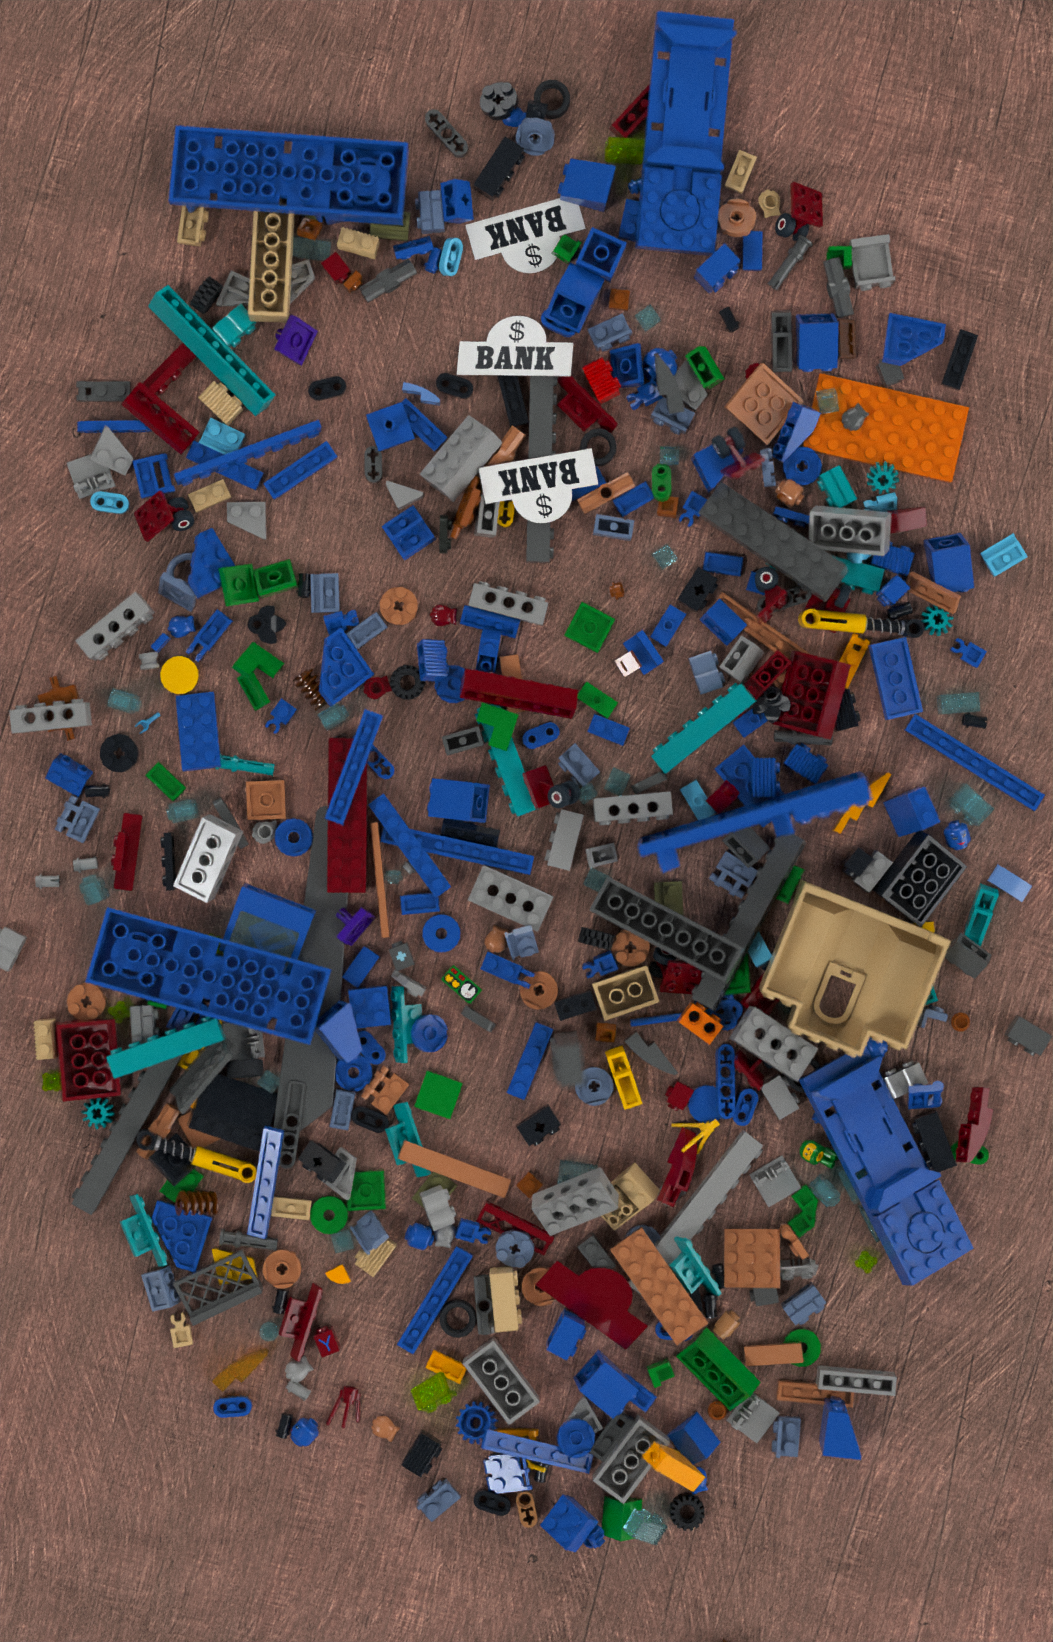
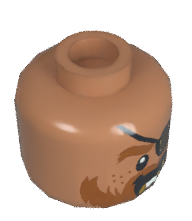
M792 479L783 480L775 491L777 493V500L789 508H792L795 504L799 506L805 497L802 495L804 488Z

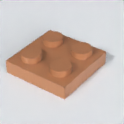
M285 780L246 782L247 820L286 819Z

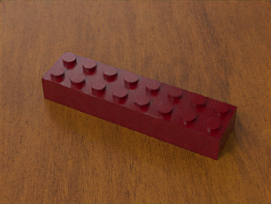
M329 738L328 807L354 738ZM367 762L344 824L341 825L328 820L327 893H366Z

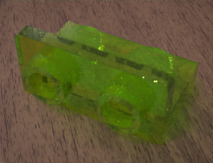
M608 137L605 142L604 161L641 165L643 163L645 139Z
M442 1372L437 1373L411 1389L418 1411H425L427 1413L436 1411L439 1405L451 1402L452 1398L457 1395L456 1391L450 1390L445 1374Z

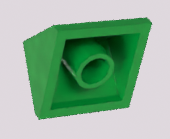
M290 559L253 570L258 593L261 598L298 588Z
M604 1496L601 1527L604 1530V1535L618 1541L639 1538L642 1499L628 1498L623 1504L614 1496Z

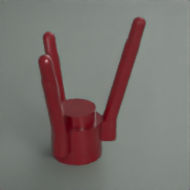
M344 1386L343 1390L340 1389L338 1399L327 1420V1426L330 1425L342 1398L346 1406L341 1428L344 1429L346 1426L350 1404H354V1401L356 1422H360L361 1393H358V1388Z

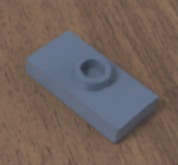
M375 612L347 632L346 635L358 650L388 627L379 614Z
M336 1090L329 1127L349 1130L356 1092Z

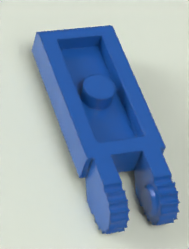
M217 609L194 637V641L188 647L186 653L190 655L198 643L204 648L195 658L199 662L207 651L211 650L233 621Z
M488 951L480 968L492 975L528 989L530 984L519 980L520 974L523 973L533 978L535 976V973L524 969L523 966Z

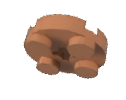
M731 199L719 208L717 223L721 233L732 237L748 236L755 226L756 212L754 208L752 209L747 201ZM735 215H739V218H741V220L734 221L732 218H734Z
M394 587L387 590L380 600V612L388 623L406 625L417 614V599L410 590L404 587ZM396 601L404 603L402 611L394 610Z
M623 929L614 937L611 951L615 959L622 965L636 966L645 961L649 954L650 945L649 942ZM629 942L636 945V949H633L631 953H629L628 949H625V945H628Z
M533 971L535 973L534 978L525 976L522 980L528 982L530 987L528 989L520 985V995L528 1007L536 1010L544 1009L555 1002L558 995L557 983L550 974L544 971ZM542 985L544 993L535 995L536 991L533 988Z
M87 982L76 985L70 991L67 998L68 1011L78 1020L96 1019L104 1012L107 1003L102 989L98 985ZM86 996H88L89 1001L92 1002V1004L88 1005L87 1007H85L84 1003H82V999H85Z
M287 1249L273 1251L267 1256L263 1264V1275L267 1282L281 1289L292 1286L298 1280L302 1271L301 1261L296 1253ZM280 1264H284L288 1268L284 1274H281L280 1270L277 1271V1267H280Z
M535 1267L524 1275L522 1293L526 1300L536 1306H546L555 1300L546 1292L535 1288V1284L550 1268Z

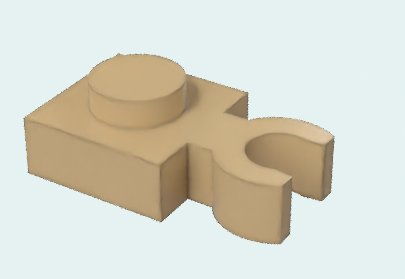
M181 1312V1320H176L175 1315L172 1314L170 1319L175 1327L170 1329L173 1347L193 1345L190 1324L184 1325L186 1314Z

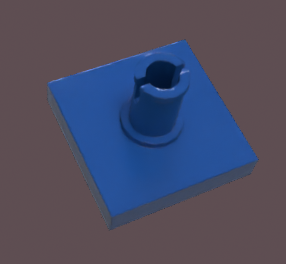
M402 402L366 415L379 452L415 440Z

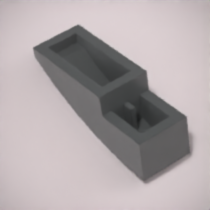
M770 311L773 372L792 371L791 311Z
M656 353L654 354L658 394L666 395L667 411L669 414L684 412L683 400L677 382L665 361Z
M634 1031L624 1039V1042L632 1051L650 1065L672 1075L678 1073L654 1041L647 1046L637 1031Z

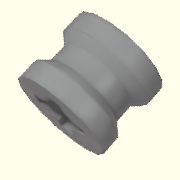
M158 652L139 654V659L142 663L140 670L160 668L156 659Z

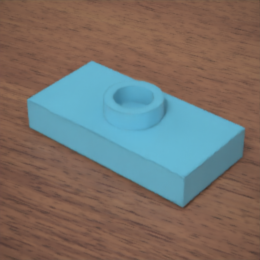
M697 780L680 789L698 820L710 817L716 813L706 802L707 797Z
M758 932L748 950L757 968L769 961L772 956L760 932Z

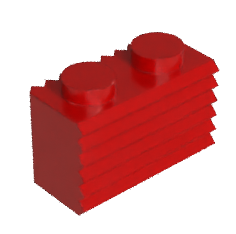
M603 357L582 367L600 405L620 395L619 389L622 387L617 377L613 379L610 373L613 369L609 361L605 362Z

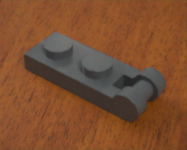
M77 381L78 395H76V401L123 402L131 393V382ZM86 389H91V395H86Z
M624 1410L620 1415H616L614 1419L611 1418L596 1437L590 1453L604 1462L633 1424L635 1418L631 1415L628 1416L624 1413ZM619 1419L624 1422L622 1426L617 1424Z

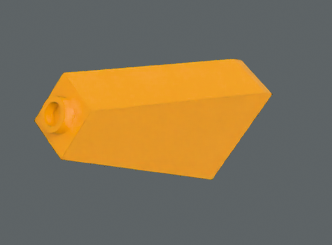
M654 1442L642 1456L656 1471L692 1492L706 1478L680 1451Z

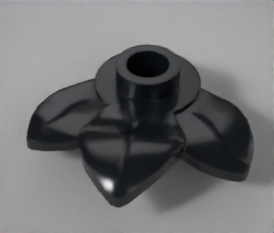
M274 606L262 607L257 615H253L248 620L249 630L254 634H258L259 639L268 644L277 643L275 633L281 631L286 626V622L282 618L274 615ZM256 621L261 622V626L259 628L254 627V623Z
M771 686L765 690L763 696L754 702L753 714L764 713L766 719L770 723H774L780 718L781 711H790L791 703L787 697L783 696L782 691L778 687Z

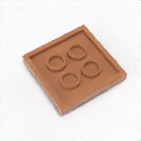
M760 363L724 408L762 443L768 445L784 426L792 403L802 404L804 400L764 363Z
M780 1229L724 1230V1287L780 1288Z

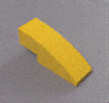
M623 1045L605 1051L624 1110L643 1104Z

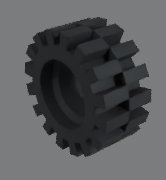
M207 277L202 282V285L199 286V289L196 290L190 305L202 314H205L219 297L223 285L212 277Z
M403 665L394 670L390 678V686L396 696L405 700L415 699L424 690L425 681H420V673L417 667ZM405 675H411L415 679V685L410 690H405L400 685V680Z
M581 927L578 942L611 950L615 935Z
M684 1493L685 1495L679 1494L678 1498L675 1497L673 1503L671 1502L670 1516L673 1524L677 1525L679 1529L683 1528V1531H687V1529L692 1531L694 1527L697 1529L705 1517L702 1501H700L698 1496L692 1495V1493L691 1495H688V1493ZM684 1505H690L694 1508L695 1512L691 1518L686 1519L680 1515V1509Z

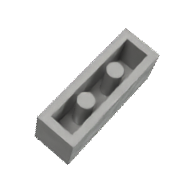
M562 809L560 813L556 812L554 823L557 824L556 831L551 832L549 842H552L551 850L547 849L544 859L548 861V866L570 871L584 815Z

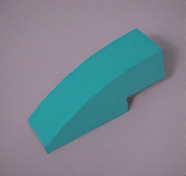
M981 883L977 889L963 933L980 947L999 896L997 888Z

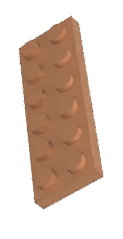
M642 1227L610 1248L676 1345L708 1324Z

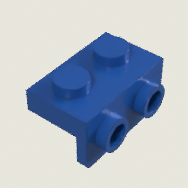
M60 753L53 760L45 779L79 797L93 771L85 765L72 760L69 756Z

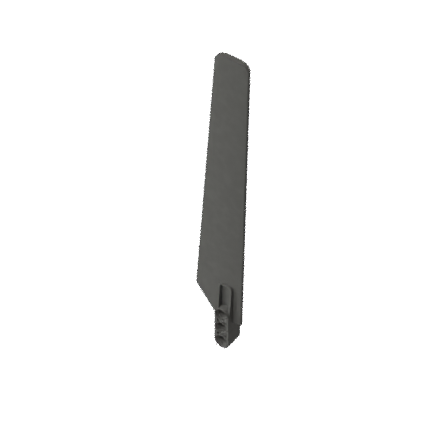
M322 806L316 812L304 906L317 911L298 957L299 961L332 970L319 1017L341 1000L345 943L341 942L336 936L346 925L336 917L337 912L341 913L339 910L343 907L347 910L348 893H327L328 819H325L328 806ZM314 1031L311 1045L285 1038L273 1128L284 1130L279 1165L285 1169L291 1168L296 1161L300 1131L333 1106L337 1057L316 1031ZM289 1116L297 1118L298 1123L295 1126H290L287 1123ZM292 1135L295 1138V1143L287 1145L284 1141L285 1136ZM289 1154L292 1157V1162L290 1164L283 1163V1155Z

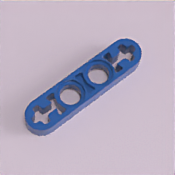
M140 420L77 422V432L102 433L105 425L113 433L152 432Z
M729 1044L718 1046L715 1052L716 1112L721 1119H730L735 1114V1052ZM724 1047L726 1051H729V1055H726V1061H730V1064H720V1061H724V1055L721 1054ZM724 1066L730 1070V1075L727 1078L723 1077L720 1073ZM723 1086H727L730 1089V1094L727 1097L721 1094ZM730 1099V1102H726V1107L730 1109V1113H727L725 1116V1113L721 1111L725 1108V1102L721 1103V1100Z

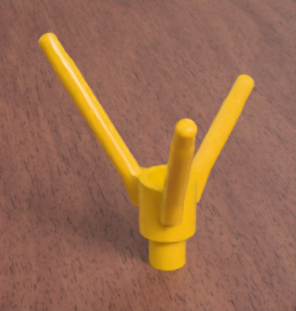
M717 1119L710 1123L708 1121L705 1124L704 1122L671 1124L672 1127H693L701 1130V1133L682 1149V1152H685L703 1137L697 1148V1154L701 1151L710 1134L720 1125Z

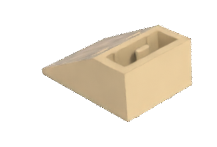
M633 1163L611 1182L619 1194L618 1209L604 1214L602 1217L615 1231L652 1203L660 1190L636 1163Z

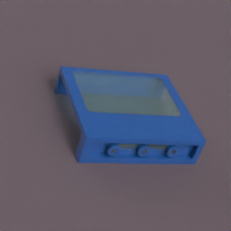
M245 883L240 890L223 940L298 960L317 910ZM221 943L219 950L223 951L224 954L226 944ZM286 961L283 973L290 975L293 963Z

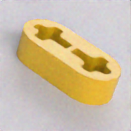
M513 500L508 503V508H504V501L499 502L497 524L500 527L507 528L513 523L515 509ZM504 511H507V517L510 518V521H507L506 524L499 520V517H503Z

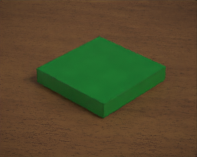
M252 564L219 568L226 607L259 602Z
M581 602L564 636L598 653L615 619Z
M427 1070L414 1107L451 1119L463 1082Z
M384 1170L355 1171L351 1197L347 1200V1210L386 1209Z

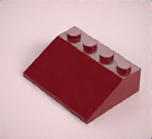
M792 650L789 659L792 663L787 667L781 689L783 696L790 700L791 708L788 712L781 711L780 718L772 724L831 740L851 665Z
M115 1019L55 1022L61 1100L66 1102L121 1096L120 1077L113 1078L106 1058L111 1055L110 1051L117 1049Z

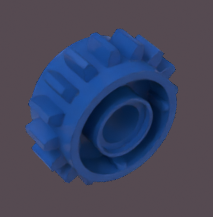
M474 1401L472 1406L466 1404L465 1410H459L461 1415L456 1416V1419L459 1420L456 1427L460 1428L458 1434L464 1435V1441L469 1439V1443L474 1444L476 1440L477 1444H481L485 1429H498L495 1426L498 1419H494L496 1412L490 1411L491 1406L487 1405L484 1407L483 1402H480L478 1406L477 1402ZM478 1417L481 1424L478 1428H475L473 1421Z

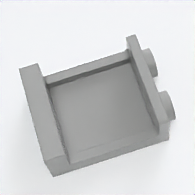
M889 234L851 239L849 242V246H852V271L855 289L860 288L861 291L871 290L873 286L888 288L895 282L889 250Z

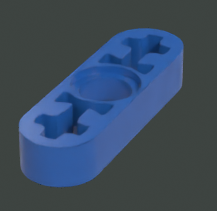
M372 745L371 751L378 754V760L376 762L368 761L367 764L380 778L390 779L394 775L393 765ZM383 759L385 762L382 765L384 767L389 766L391 774L382 775V769L379 766L375 769L374 766Z

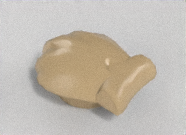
M768 189L762 192L759 196V205L764 211V218L781 215L779 211V194Z

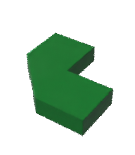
M806 1184L791 1195L802 1211L787 1222L799 1238L815 1226L818 1199Z

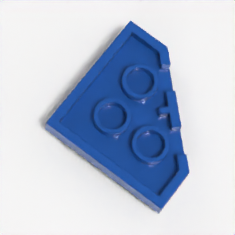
M889 313L882 362L902 366L941 345L944 340L946 324Z
M213 528L199 533L195 536L194 540L195 550L192 553L190 565L192 569L188 577V584L197 598L222 588L219 568L235 566Z
M342 628L337 629L324 639L319 692L331 707L374 675Z
M157 1200L152 1221L157 1227L167 1250H169L174 1259L176 1267L196 1272L213 1216L206 1214L198 1215V1212L195 1215H191L190 1210L187 1216L183 1214V1210L181 1215L178 1216L175 1212L174 1204Z

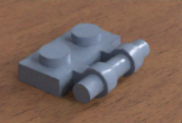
M71 795L64 804L65 809L61 817H58L55 830L62 832L64 826L68 827L66 836L85 843L101 809L83 800L78 807L75 805L78 798ZM74 811L76 815L73 821L70 822L68 818L71 812Z
M725 851L716 865V868L722 872L719 876L712 872L708 879L715 882L714 885L717 887L721 886L728 890L730 895L742 898L745 892L739 889L741 884L749 888L757 874V870L753 867L747 868L740 859ZM727 875L736 880L734 885L724 880Z

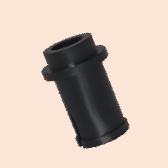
M730 307L719 311L726 325L725 329L729 333L740 328V322L736 321Z
M299 573L298 590H296L297 597L309 598V594H311V591H309L311 576L306 573L305 581H303L304 573Z
M909 602L896 607L890 606V609H887V615L890 620H896L899 617L913 613Z
M967 713L962 717V725L966 728L971 726L985 729L987 726L985 721L988 719L987 717L974 716L971 713Z
M105 783L102 785H86L85 796L86 798L103 797L105 799L110 796V786Z
M723 1263L712 1265L711 1272L714 1273L715 1280L719 1285L718 1288H726L724 1287Z
M277 1289L275 1302L271 1308H273L274 1313L284 1314L289 1291Z
M706 1293L703 1297L705 1302V1318L718 1317L716 1307L718 1297L711 1293Z
M281 1413L278 1429H275L277 1437L287 1439V1436L290 1435L289 1428L293 1415Z
M536 1461L538 1466L545 1468V1472L536 1470L534 1480L545 1483L548 1467L551 1465Z

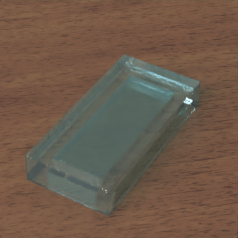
M294 236L292 257L324 261L330 256L332 243Z

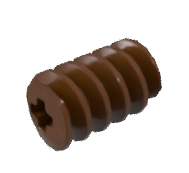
M313 668L302 672L292 682L298 680L295 686L297 688L303 686L300 692L302 694L307 693L305 696L306 700L312 698L310 705L317 704L315 711H318L327 702L319 692L320 681H315L318 675L311 676Z
M180 1191L176 1197L175 1212L180 1216L183 1210V1214L187 1216L189 1210L191 1215H195L197 1210L198 1215H202L203 1211H205L206 1215H210L212 1210V1214L216 1215L218 1213L217 1195L214 1191Z

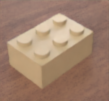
M647 965L592 983L605 1021L659 1002Z
M510 1266L490 1268L495 1332L519 1330V1324H522L521 1309H517V1305H520L519 1290H515V1286H518L517 1271H513V1267Z

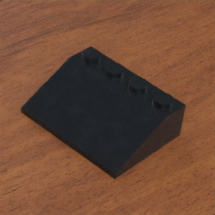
M917 831L872 891L919 927H922L967 866L930 835L923 831Z
M218 1073L196 1099L187 1122L188 1128L260 1152L263 1129L265 1126L270 1127L276 1108L277 1093L228 1078Z

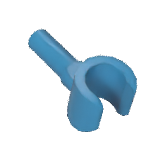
M157 712L149 719L136 723L135 727L140 724L144 728L140 734L144 733L149 728V725L161 716L160 713Z

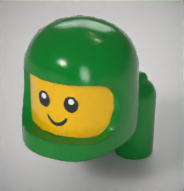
M814 1140L804 1141L799 1149L801 1158L812 1165L820 1162L833 1169L835 1166L834 1161L838 1159L834 1150L824 1147Z

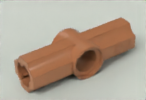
M512 425L501 440L503 443L483 467L512 462L516 449L526 435Z
M627 472L577 499V502L585 515L635 488V485ZM609 489L611 496L609 498L602 497L601 490Z
M166 1103L160 1115L153 1121L149 1129L153 1133L158 1134V1136H161L162 1139L167 1138L171 1131L170 1128L180 1114L179 1109L172 1104ZM146 1135L142 1143L149 1144L152 1140L151 1136ZM138 1148L136 1152L148 1160L156 1150H142Z

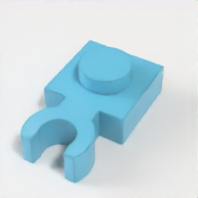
M896 493L877 496L876 501H864V510L880 512L896 510Z

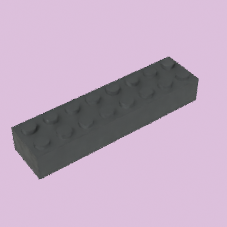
M720 482L698 512L704 521L824 602L827 601L848 572L845 564L723 482Z
M608 876L590 908L592 913L728 984L745 952L743 947Z
M577 1031L554 1033V1038H550L556 1083L559 1082L560 1087L584 1085L581 1047Z

